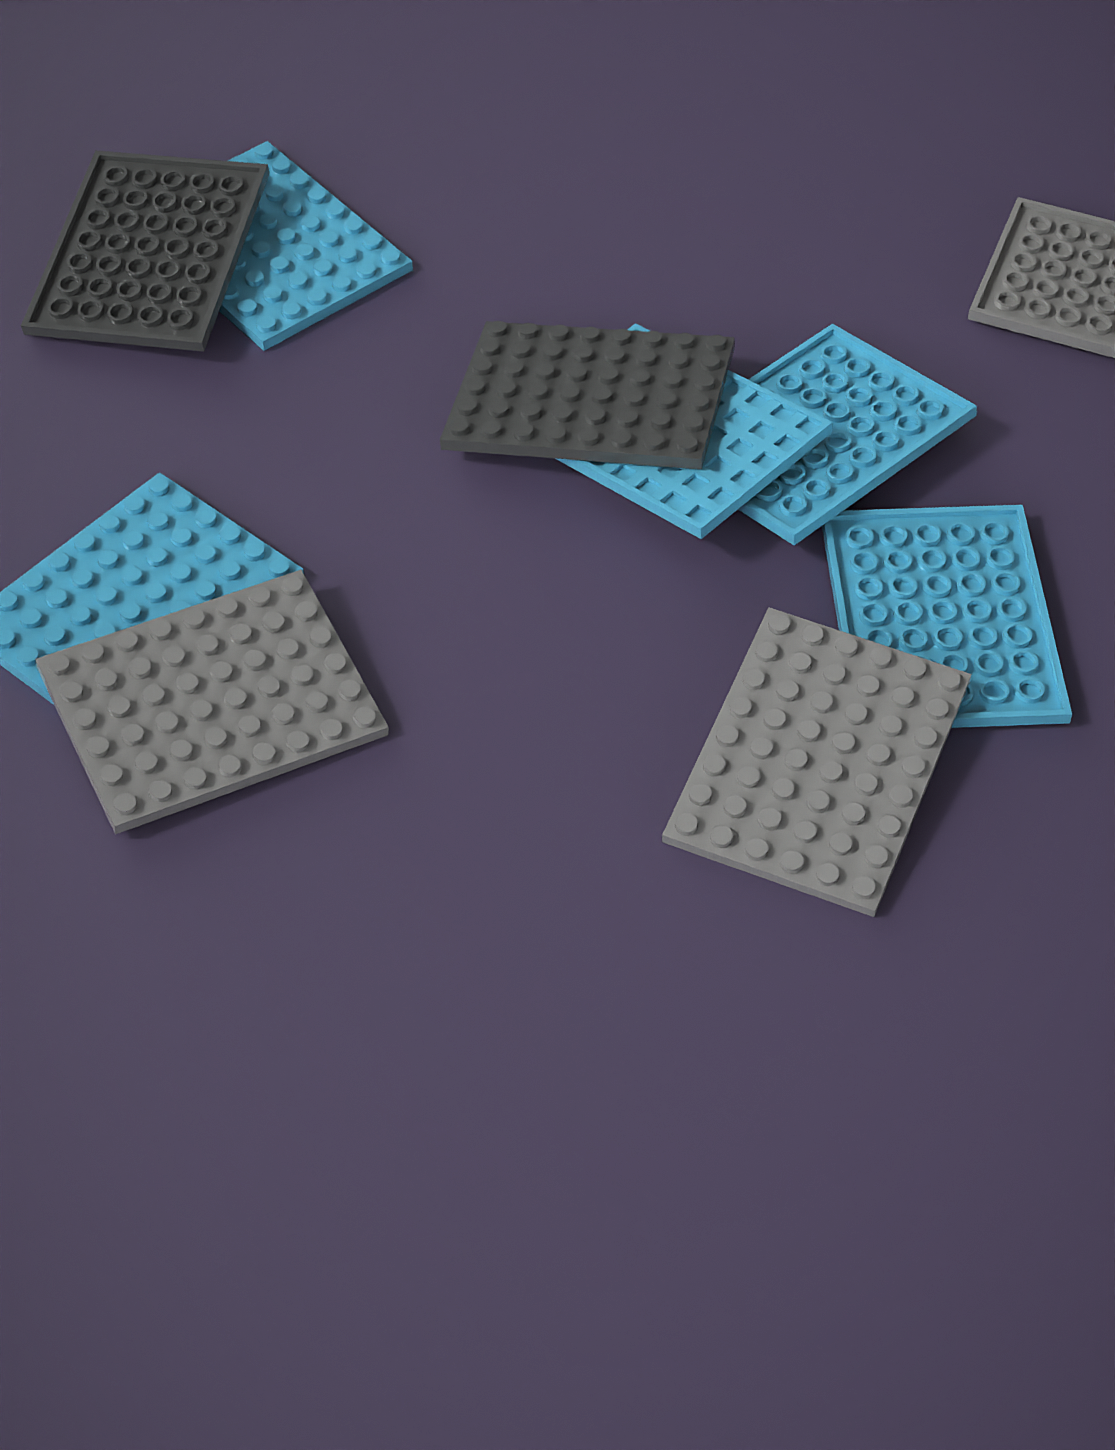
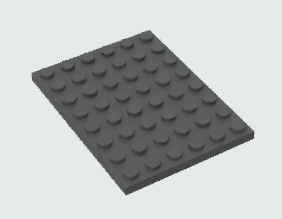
M95 151L21 324L24 335L204 352L270 174L268 164Z
M486 321L440 437L441 450L702 469L724 390L727 372L735 350V337Z

